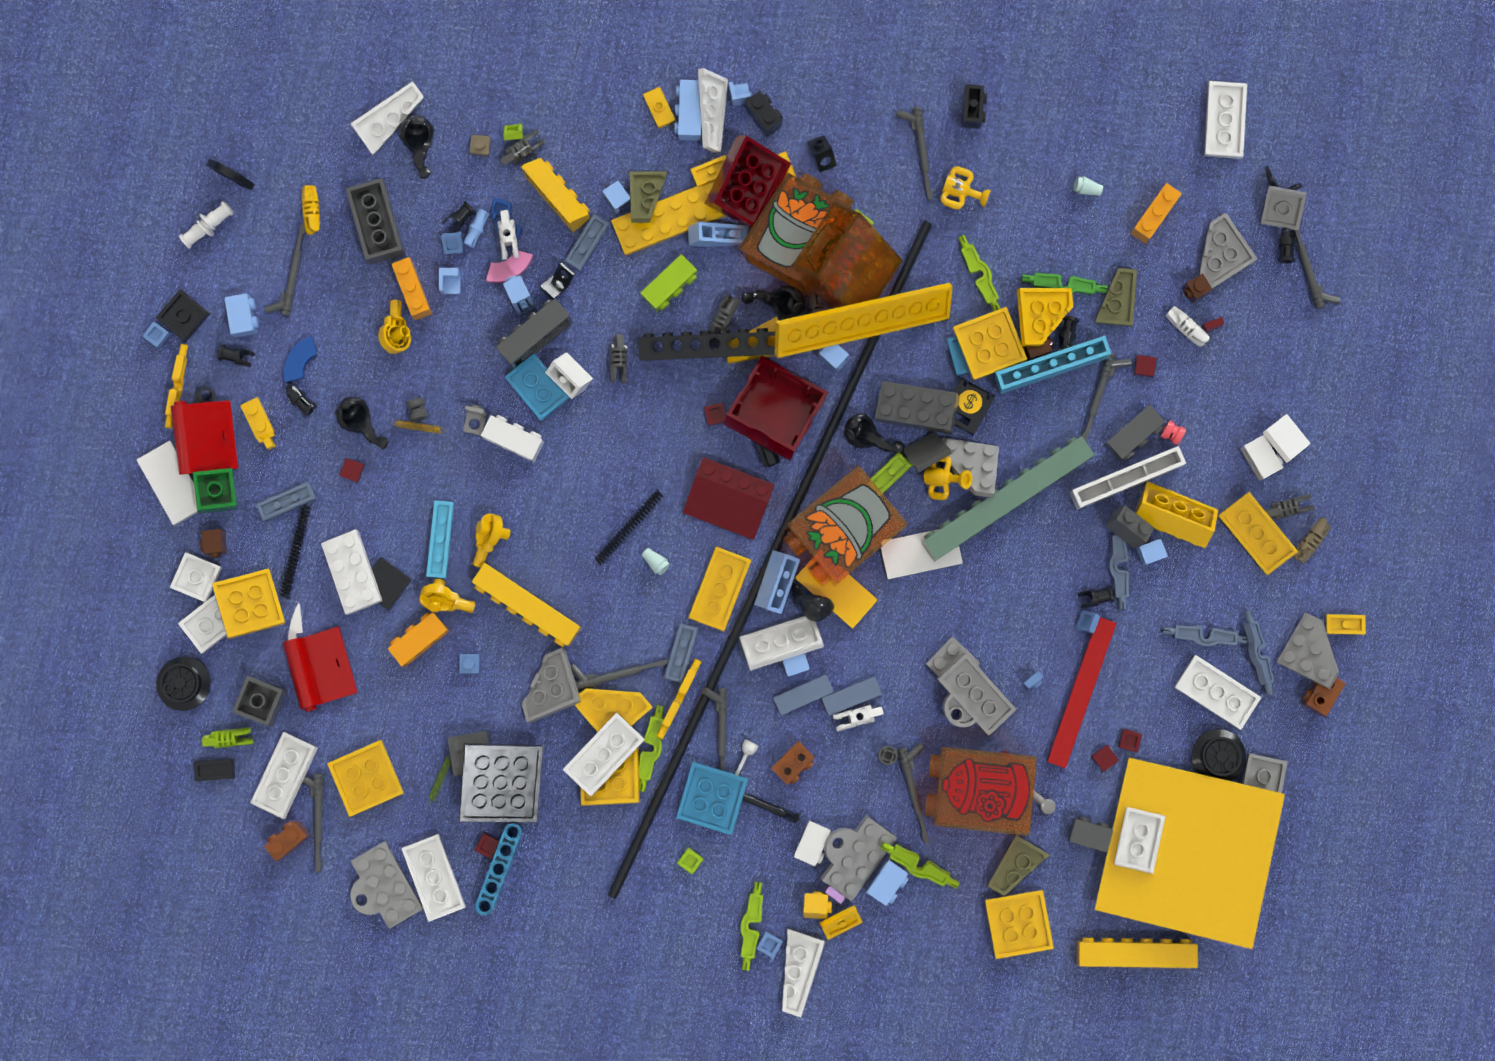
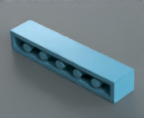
M1102 336L997 371L994 377L1000 394L1108 359L1111 355V350L1106 337Z

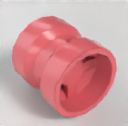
M1169 420L1160 437L1170 439L1177 446L1183 438L1186 428L1178 427L1175 425V422Z

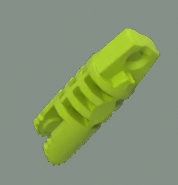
M251 727L212 731L210 735L203 736L202 745L203 747L214 746V748L254 744L253 738H239V735L249 734Z

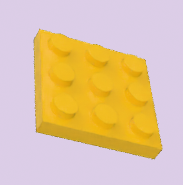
M1007 307L953 326L954 334L973 381L1027 361Z
M269 569L212 583L228 639L285 624Z
M382 740L327 763L349 817L404 794Z
M1043 890L985 900L995 959L1054 949Z

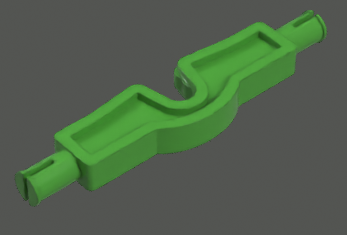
M1035 273L1034 276L1023 274L1021 282L1033 283V287L1072 288V294L1093 295L1095 292L1107 293V285H1097L1095 280L1075 276L1069 278L1066 287L1062 286L1061 275Z

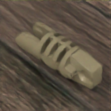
M1325 518L1318 519L1297 547L1298 552L1293 556L1295 560L1304 564L1315 553V550L1325 539L1331 528Z

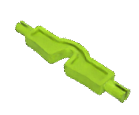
M965 235L960 236L958 240L962 246L961 254L966 262L969 273H983V276L975 281V286L981 293L985 303L991 305L993 311L1001 309L997 302L999 296L991 282L992 274L990 268L985 262L980 260L974 245H969Z
M656 705L654 717L651 716L644 738L645 743L654 746V751H642L640 755L639 790L645 792L647 780H651L654 763L662 752V741L656 735L664 720L662 719L664 706Z
M884 841L882 842L880 849L889 853L890 859L905 866L912 875L918 878H928L943 887L945 884L955 889L959 886L960 882L951 878L950 872L942 869L929 860L922 867H918L917 864L920 856L917 853L897 844L893 847Z
M754 881L753 893L749 895L747 913L741 921V933L743 936L741 949L743 963L741 970H745L747 963L746 971H750L751 959L755 957L759 931L749 929L748 925L751 922L760 923L762 920L763 895H760L762 882H759L758 885V882Z

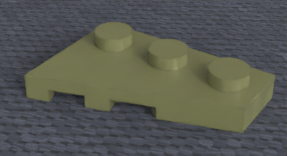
M667 171L630 172L631 223H650L667 177Z
M1117 269L1094 324L1133 326L1137 270Z
M1015 835L987 886L1005 896L1050 855Z

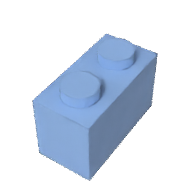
M247 293L224 297L230 334L235 338L257 334L259 322L257 316H254V309H256L254 298H251Z
M838 344L819 349L820 359L835 373H838L849 361V354Z
M887 860L866 892L885 906L888 903L892 904L897 897L896 891L898 888H903L909 880L907 878L908 873L890 860Z

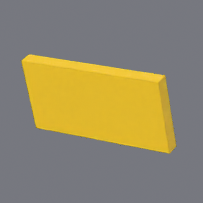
M1250 492L1246 493L1218 515L1266 575H1269L1298 552Z
M715 547L688 618L724 632L752 560Z
M820 549L795 579L813 595H820L831 599L835 606L833 612L853 629L878 599L839 565L835 566L831 558H825L823 556L824 552Z

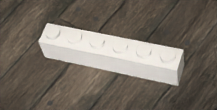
M1179 446L1073 489L1069 493L1076 510H1079L1180 468L1186 464V461Z

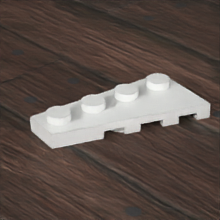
M705 68L698 69L703 148L718 153L721 152L728 79Z
M412 81L352 122L351 125L374 156L424 97Z
M788 929L782 1011L802 1017L825 941Z

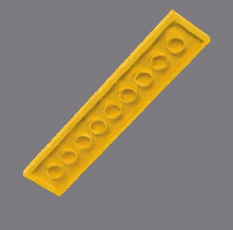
M786 151L777 154L790 162ZM790 165L776 196H779L782 190L789 192L793 190V187H800L792 165ZM715 180L658 201L650 223H631V212L611 220L625 256L688 232V227L697 222L711 223L726 217V215L704 204Z
M945 283L776 321L775 355L777 358L949 319L953 286L950 283Z

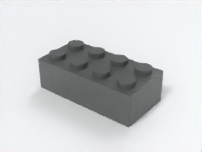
M380 178L345 188L365 260L368 264L372 265L406 255L384 180Z
M556 298L552 301L551 299L547 300L539 312L535 311L527 317L528 321L523 325H517L512 330L513 333L508 337L504 336L498 341L496 348L513 370L533 353L536 354L573 323L568 312Z
M882 381L875 419L878 423L953 435L960 397L955 392Z

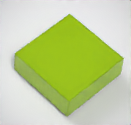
M505 125L503 131L504 141L523 139V125Z
M688 847L677 864L693 875L704 858Z

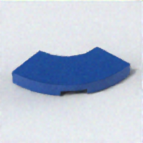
M494 197L492 219L499 232L497 222L501 221L500 211L508 210L510 220H513L511 214L512 203ZM515 223L516 238L518 242V239L521 235L523 228Z
M313 336L300 341L288 354L284 365L285 383L305 378L304 370L306 364L311 358L318 355Z

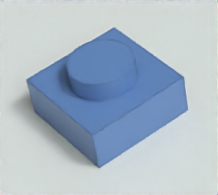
M461 232L442 234L444 254L463 253L464 247Z
M153 322L143 334V337L157 348H160L170 333L156 322Z
M1082 610L1076 628L1094 634L1100 615Z
M460 654L459 673L480 674V654Z
M1037 671L1024 681L1022 685L1026 690L1030 688L1034 690L1042 683L1041 679L1044 676L1040 671Z
M766 931L756 949L774 958L783 941Z

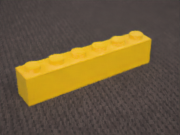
M486 563L483 564L472 580V583L475 584L474 589L482 594L486 591L492 595L490 597L492 601L498 605L501 602L507 605V611L513 615L519 613L523 616L522 621L530 626L534 623L539 627L537 631L546 637L549 634L555 637L554 642L561 647H564V645L569 647L582 628Z
M1082 937V941H1077V965L1095 967L1198 968V944L1192 943V939H1180V942H1172V939L1161 938L1160 942H1153L1152 938H1141V942H1133V938H1121V941H1113V938H1102V941H1094L1092 937Z

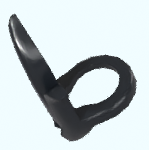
M1266 166V177L1270 186L1279 187L1269 166ZM1297 183L1287 189L1298 190L1302 187V184Z

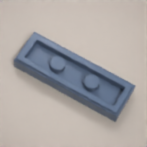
M593 214L564 260V263L581 272L610 226V223Z
M308 481L259 502L256 506L263 522H266L315 501L317 497L311 483Z
M683 623L679 624L664 679L683 683L699 628Z
M823 675L773 699L782 716L834 691L827 675Z
M874 676L821 699L828 716L882 695V692Z

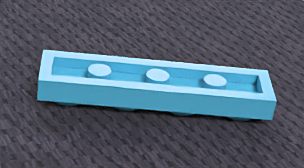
M434 500L426 577L447 578L454 502Z

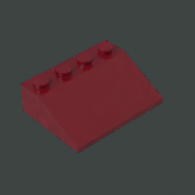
M747 135L736 136L704 204L721 214L756 230H760L791 163Z
M703 457L683 513L754 540L775 484Z

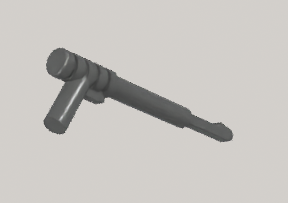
M914 107L912 109L913 114L898 110L896 117L911 121L912 130H915L917 133L928 200H932L933 191L930 190L928 172L930 170L924 135L923 114L921 112L922 108Z
M304 224L300 225L287 289L285 293L281 294L280 302L265 307L267 314L281 309L282 316L289 317L291 314L294 288L301 257L300 250L303 235L306 233Z
M1293 230L1316 309L1325 307L1324 301L1339 304L1340 297L1325 294L1322 285L1317 283L1305 244L1302 243L1299 231Z
M1111 352L1110 357L1105 359L1090 408L1085 433L1082 434L1085 441H1087L1093 419L1097 415L1109 376H1113L1115 368L1131 366L1130 358L1115 360L1116 354Z
M665 659L643 666L637 665L600 676H595L594 673L584 675L575 664L570 667L572 673L578 678V682L575 681L577 689L582 690L589 688V686L593 687L600 685V683L640 673L641 670L656 666L662 667L668 664V660Z
M705 687L702 694L715 701V711L718 713L719 769L725 771L727 688H718L719 693L717 694Z
M918 743L909 752H906V747L897 749V752L899 753L900 763H902L901 767L903 774H905L914 811L919 819L922 830L921 837L924 843H928L929 839L922 817L923 811L912 774V769L915 768L913 758L924 749L923 745Z
M314 774V780L305 776L302 783L310 787V796L314 799L315 870L320 872L322 869L323 774Z

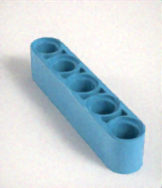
M518 823L508 824L503 831L476 902V911L480 915H488L496 907L523 835V828ZM512 826L518 829V835L515 838L509 835V829ZM504 845H508L511 848L509 856H505L502 853ZM499 863L504 866L503 874L495 872L496 864ZM490 882H494L497 885L495 893H491L488 890ZM482 901L490 903L489 911L481 909Z

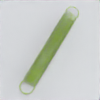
M447 757L445 758L444 763H443L444 768H443V766H442V768L440 769V772H439L440 775H438L439 784H438V789H437V795H438V791H439V785H440L441 775H442V781H441V786H442L443 777H444V771H445V766H446V761H447V767H446L445 777H446V774H447V768H448V763H449V758H450V757H448V759H447ZM436 779L435 784H434L435 792H434L433 801L435 800V794H436V788H437L438 779ZM434 787L432 788L431 793H430V795H431V800H432V796H433Z

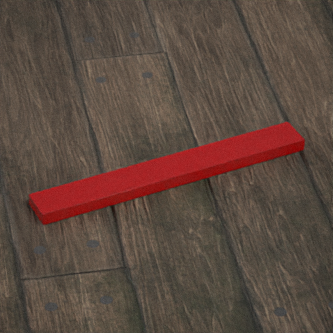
M1100 617L1094 634H1091L1049 753L1048 763L1066 769L1116 626L1115 622Z

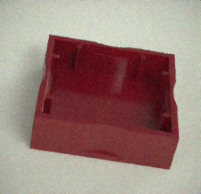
M761 356L751 372L746 386L738 394L727 412L723 425L791 461L824 404L828 391L805 379L794 376L785 368Z

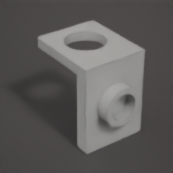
M478 405L465 406L467 417L463 428L464 432L481 436L487 413L482 410L483 407ZM472 419H477L480 422V426L476 430H472L469 427V422Z

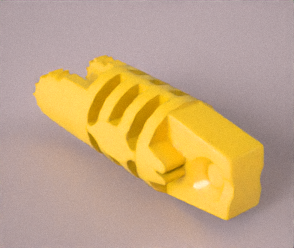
M305 185L302 187V213L305 232L310 236L320 229V210L316 187Z

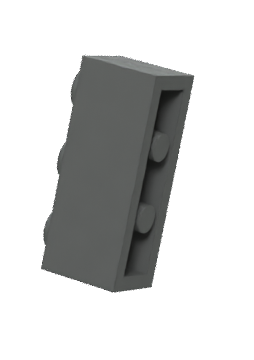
M1148 405L1104 445L1119 462L1123 458L1127 461L1135 454L1132 451L1137 446L1143 447L1149 441L1147 437L1150 434L1155 436L1163 429L1161 425L1165 421L1151 405Z

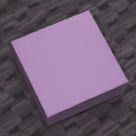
M828 886L824 891L840 904L845 899L842 894L831 886Z

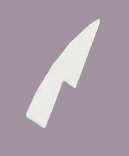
M299 603L291 620L288 640L297 638L296 633H303Z

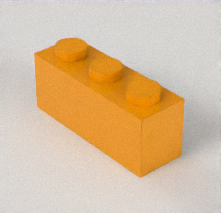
M1166 183L1130 234L1146 244L1182 193Z
M410 257L392 263L413 319L418 320L433 314Z
M426 613L420 618L421 622L416 626L414 624L405 630L406 634L401 638L398 636L390 642L391 646L387 649L402 667L409 665L450 632L436 613Z

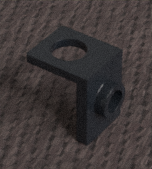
M825 135L807 142L815 156L820 173L837 166L832 147ZM823 158H831L828 165H821Z
M560 262L555 274L540 286V289L553 300L570 286L575 274ZM561 270L568 274V278L562 275Z

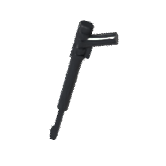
M746 793L744 794L743 801L769 811L773 815L788 819L790 822L793 821L795 824L800 818L797 813L790 812L777 805H772Z

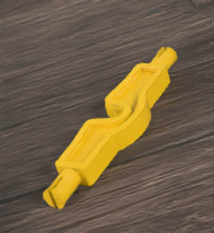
M180 344L179 355L176 356L172 374L174 387L169 390L165 412L166 421L164 428L172 429L173 426L171 406L174 405V402L180 400L183 391L188 345Z
M694 659L656 737L663 740L702 663L700 660Z

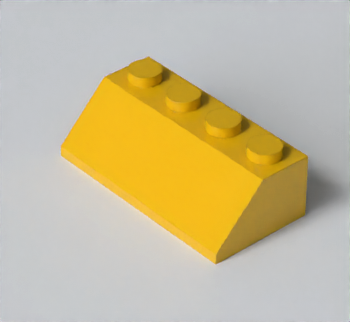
M538 158L521 166L525 178L572 233L590 219L588 207L576 200L578 198L576 193L564 186L566 182L560 175L556 176L552 172L554 168L548 161L544 162L541 158Z
M1147 481L1135 513L1158 531L1188 541L1195 546L1206 548L1215 531L1218 509Z

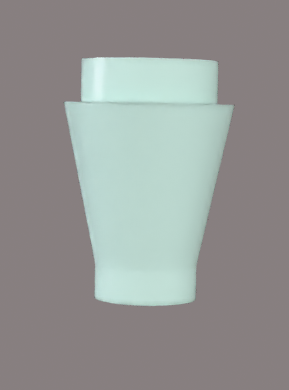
M1078 176L1073 187V191H1076L1077 194L1100 196L1103 190V185L1085 176Z
M647 548L642 553V557L655 574L662 575L669 568L670 563H668V559L652 551L650 548Z

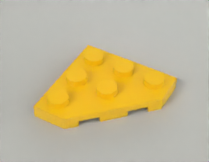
M1072 288L1017 289L1022 346H1040L1047 340L1051 332L1056 329L1064 316L1073 308Z
M587 688L579 694L581 702L575 704L576 708L597 732L616 713L632 726L653 708L640 692Z
M638 748L592 797L581 788L582 806L640 803Z

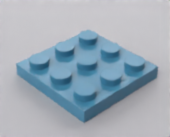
M692 762L676 818L733 835L749 778Z

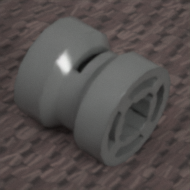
M417 398L406 402L407 409L411 413L409 415L411 422L429 418L428 411L425 410L426 402L424 398Z
M884 746L880 748L877 756L880 763L892 765L896 762L898 753L894 747Z

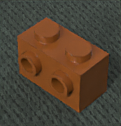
M1336 678L1330 690L1312 681L1314 683L1312 688L1308 689L1302 697L1304 700L1302 705L1321 717L1327 716L1346 684L1339 678Z
M798 741L771 769L787 785L789 783L793 785L801 777L799 773L803 769L807 771L814 764L812 760L815 757Z
M289 821L282 827L283 831L277 835L275 833L266 840L268 843L264 848L276 862L284 859L311 837L300 821Z

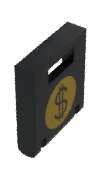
M962 378L954 391L960 397L957 413L971 421L966 426L955 420L954 426L973 436L995 396L992 394L989 400L986 399L989 392L971 382H968L966 387H964L965 379Z

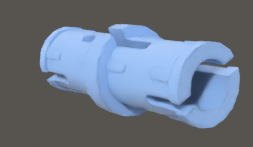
M478 209L473 223L469 225L470 229L463 242L464 244L472 248L475 247L476 241L480 233H483L484 224L490 215L488 212Z

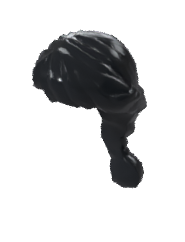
M415 115L407 118L402 123L399 130L400 139L409 151L414 153V166L417 168L420 178L426 179L430 176L431 171L423 164L426 159V153L431 147L434 127L428 119Z
M789 284L780 286L772 292L757 290L742 293L743 303L750 304L754 299L762 300V302L769 304L783 319L798 317L804 310L803 294Z
M348 397L339 403L335 414L337 423L342 429H346L348 432L362 433L369 443H373L381 448V450L387 448L389 445L388 439L385 437L378 438L374 433L375 430L371 424L372 418L365 400L357 397Z
M856 414L847 420L844 436L855 449H865L874 446L885 452L903 453L904 443L901 441H896L893 444L886 442L879 435L876 426L867 414Z
M794 576L791 585L794 601L800 606L803 614L807 619L815 622L826 619L835 607L832 600L820 595H804L797 585Z

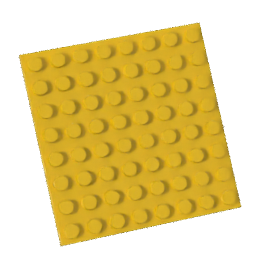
M1129 758L1095 910L1253 949L1285 794ZM1126 807L1165 816L1153 874L1114 865Z

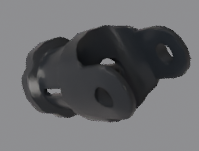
M464 201L463 206L456 212H452L443 221L442 225L449 219H454L458 223V227L452 232L455 233L476 212Z
M1283 228L1280 233L1278 243L1280 247L1279 263H1294L1296 260L1294 258L1295 235L1288 228Z
M1064 316L1062 319L1064 323L1062 331L1059 333L1060 350L1073 346V341L1076 339V326L1080 319L1072 316Z
M222 344L219 349L218 360H227L234 362L236 365L251 367V363L243 361L242 358L246 355L255 356V353L242 348H229Z
M293 385L286 387L287 396L291 399V404L297 406L305 417L309 416L316 409L317 404L312 403L302 390L295 388Z
M1110 585L1104 589H1091L1077 594L1078 597L1089 596L1091 598V602L1082 604L1081 608L1098 606L1099 603L1108 601L1114 602V595Z

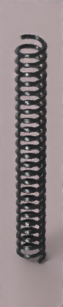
M657 489V492H654L655 495L651 494L652 498L649 497V500H646L647 503L641 506L642 509H639V512L636 511V514H633L634 517H631V520H628L629 523H626V526L624 525L621 528V532L618 531V534H615L616 537L610 540L611 543L608 542L609 546L605 545V548H602L603 551L597 554L598 557H595V560L600 565H602L600 562L605 563L604 560H607L605 556L610 557L609 554L612 555L611 551L615 552L613 547L617 549V546H620L618 542L623 543L624 537H628L626 533L630 535L629 531L633 532L630 527L635 529V526H638L636 522L641 523L639 519L643 521L642 517L646 518L643 513L648 515V512H651L649 509H653L651 504L656 506L655 503L659 504L656 499L661 501L660 497L664 498L659 489Z
M305 505L300 508L302 511L299 513L302 515H298L300 518L297 519L299 522L296 524L299 526H296L297 529L294 534L296 537H293L296 541H292L293 544L291 546L293 548L290 550L293 552L289 553L292 556H288L290 559L287 560L290 562L287 563L289 567H286L289 571H285L287 574L284 575L286 578H283V580L286 582H282L283 586L281 587L283 589L280 590L283 592L280 593V596L286 599H290V597L285 595H291L288 592L292 591L288 589L292 588L289 584H294L289 580H295L292 578L295 577L292 573H296V571L292 569H297V567L292 565L297 566L298 564L295 562L299 560L295 558H300V556L295 554H301L295 550H302L298 548L302 547L298 543H303V541L298 539H304L301 536H305V534L301 532H306V530L301 528H307V526L301 524L307 525L308 523L304 521L309 519L304 517H310L304 513H311L305 510H311L310 507Z

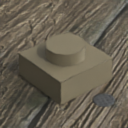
M472 135L470 155L489 157L491 137Z

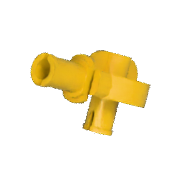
M398 300L390 301V316L384 318V325L381 326L378 332L379 342L389 354H399L406 350L411 343L410 330L406 326V320L401 316L402 302L399 301L398 303Z
M488 513L477 523L475 535L477 542L475 545L478 549L472 561L473 565L481 568L486 561L488 553L494 550L493 547L499 539H509L511 531L509 528H503L501 516Z
M435 579L433 584L425 585L421 589L419 601L422 606L432 612H453V610L458 609L473 613L475 601L459 598L458 593L452 592L446 587V582L442 579Z

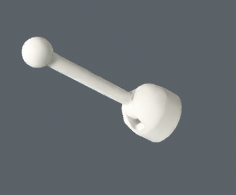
M746 739L742 744L744 756L735 773L736 775H739L747 756L753 755L759 747L757 744Z

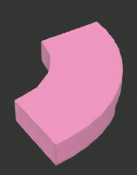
M519 251V258H515L512 254L506 261L500 263L491 262L486 281L490 283H503L511 276L521 275L530 265L533 254Z

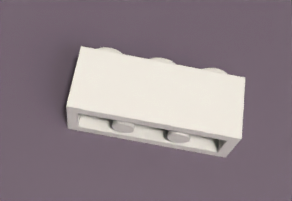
M491 415L481 437L529 461L535 462L544 444V441L540 439L541 435L533 431L530 433L523 431L524 427L514 423L511 425L506 423L507 419L500 415L496 417Z

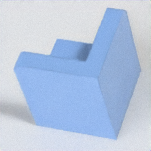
M729 82L732 105L745 104V101L751 97L748 83L733 86V82Z
M616 181L602 191L604 197L616 213L619 212V207L630 201L629 195L619 181Z
M439 268V292L447 295H459L461 284L460 270L458 268Z
M1161 539L1136 548L1143 566L1168 557Z
M805 653L782 660L787 677L810 670Z

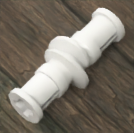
M222 201V205L208 213L207 216L200 214L201 221L197 220V224H194L184 235H179V238L187 248L190 249L192 244L206 234L213 236L215 227L229 215L232 216L234 214L225 201Z

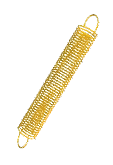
M397 420L398 422L393 424H409L399 428L441 433V431L432 432L440 430V428L428 424L417 425L422 423L400 422L401 420ZM425 426H427L426 428H423V429H414V428H417V427H425Z

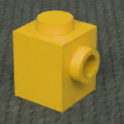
M819 891L813 892V894L805 893L804 918L827 919L828 913L832 912V901H829L828 895Z

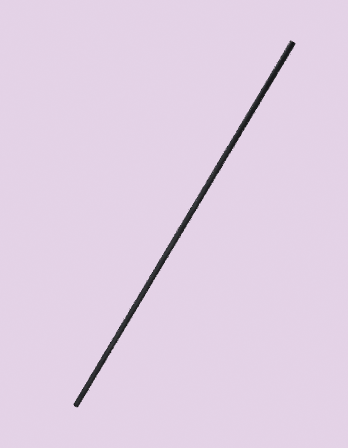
M923 222L889 296L901 293L932 227L930 222ZM881 335L869 337L705 686L713 692L753 609L772 551H780ZM703 694L695 707L610 888L608 896L617 899L708 705L710 698Z

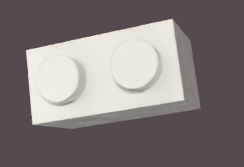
M567 352L555 359L545 372L571 399L585 391L593 380Z
M1264 435L1240 448L1259 481L1284 468L1281 457L1275 454L1272 444Z
M809 821L794 857L813 866H816L817 863L821 864L825 855L822 850L831 830Z

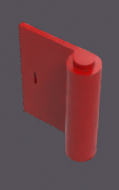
M230 400L186 404V401L174 402V405L171 406L179 475L227 468L238 469Z
M339 626L282 643L301 710L305 709V712L314 711L318 705L358 693Z

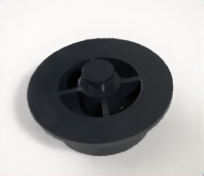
M177 657L167 662L161 668L157 677L156 687L158 695L164 704L175 710L187 711L198 707L204 702L210 691L211 679L208 670L200 661L191 657Z
M1214 729L1203 733L1196 740L1192 749V763L1198 774L1232 781L1241 774L1245 767L1246 751L1244 745L1235 734L1227 730Z

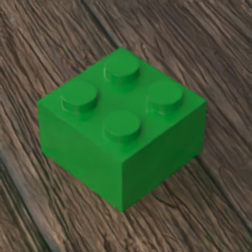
M232 468L193 472L198 514L237 509Z

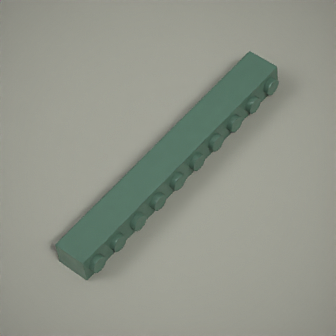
M1082 436L1078 439L1076 437L1071 438L1066 442V447L1063 449L1060 447L1050 452L1051 457L1046 460L1043 457L1035 462L1036 467L1033 469H1024L1019 473V478L1016 480L1011 478L1003 483L1004 488L998 491L996 488L993 498L989 497L984 501L981 499L977 500L971 505L972 509L967 512L965 509L955 515L957 519L952 522L947 520L940 525L941 529L935 533L932 530L923 536L925 540L922 544L933 561H937L1091 459L1095 454Z

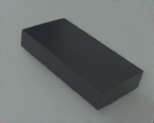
M234 759L194 762L195 781L235 778Z

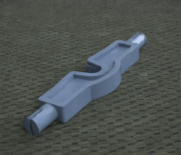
M1114 533V536L1111 537L1112 556L1109 559L1108 568L1114 580V597L1118 598L1119 610H1127L1126 598L1129 597V571L1119 570L1117 564L1128 561L1126 542Z
M1252 610L1245 611L1247 624H1244L1249 641L1248 650L1251 661L1256 667L1260 684H1264L1267 696L1274 695L1271 683L1274 682L1270 659L1268 656L1260 654V649L1265 646V641L1259 623L1254 621Z
M1175 625L1174 628L1162 627V630H1169L1162 631V634L1174 635V639L1190 640L1204 647L1216 644L1235 646L1237 643L1249 645V641H1246L1248 640L1247 636H1240L1238 632L1211 628L1209 637L1205 639L1201 626Z

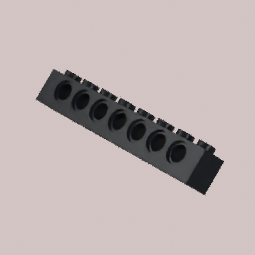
M758 328L757 332L749 333V329H738V333H730V330H719V334H711V331H700V335H692V332H681V336H674L673 332L662 333V337H655V333L643 334L642 338H638L639 361L775 355V346L770 347L767 341L770 336H775L776 331L768 332V328ZM751 337L758 339V345L755 348L749 346V339ZM715 338L720 341V347L716 350L711 347V341ZM732 338L739 340V346L735 349L730 346ZM696 339L701 342L699 350H694L692 347V342ZM677 340L682 343V348L679 351L673 348V344ZM657 341L663 343V349L660 352H657L654 348Z

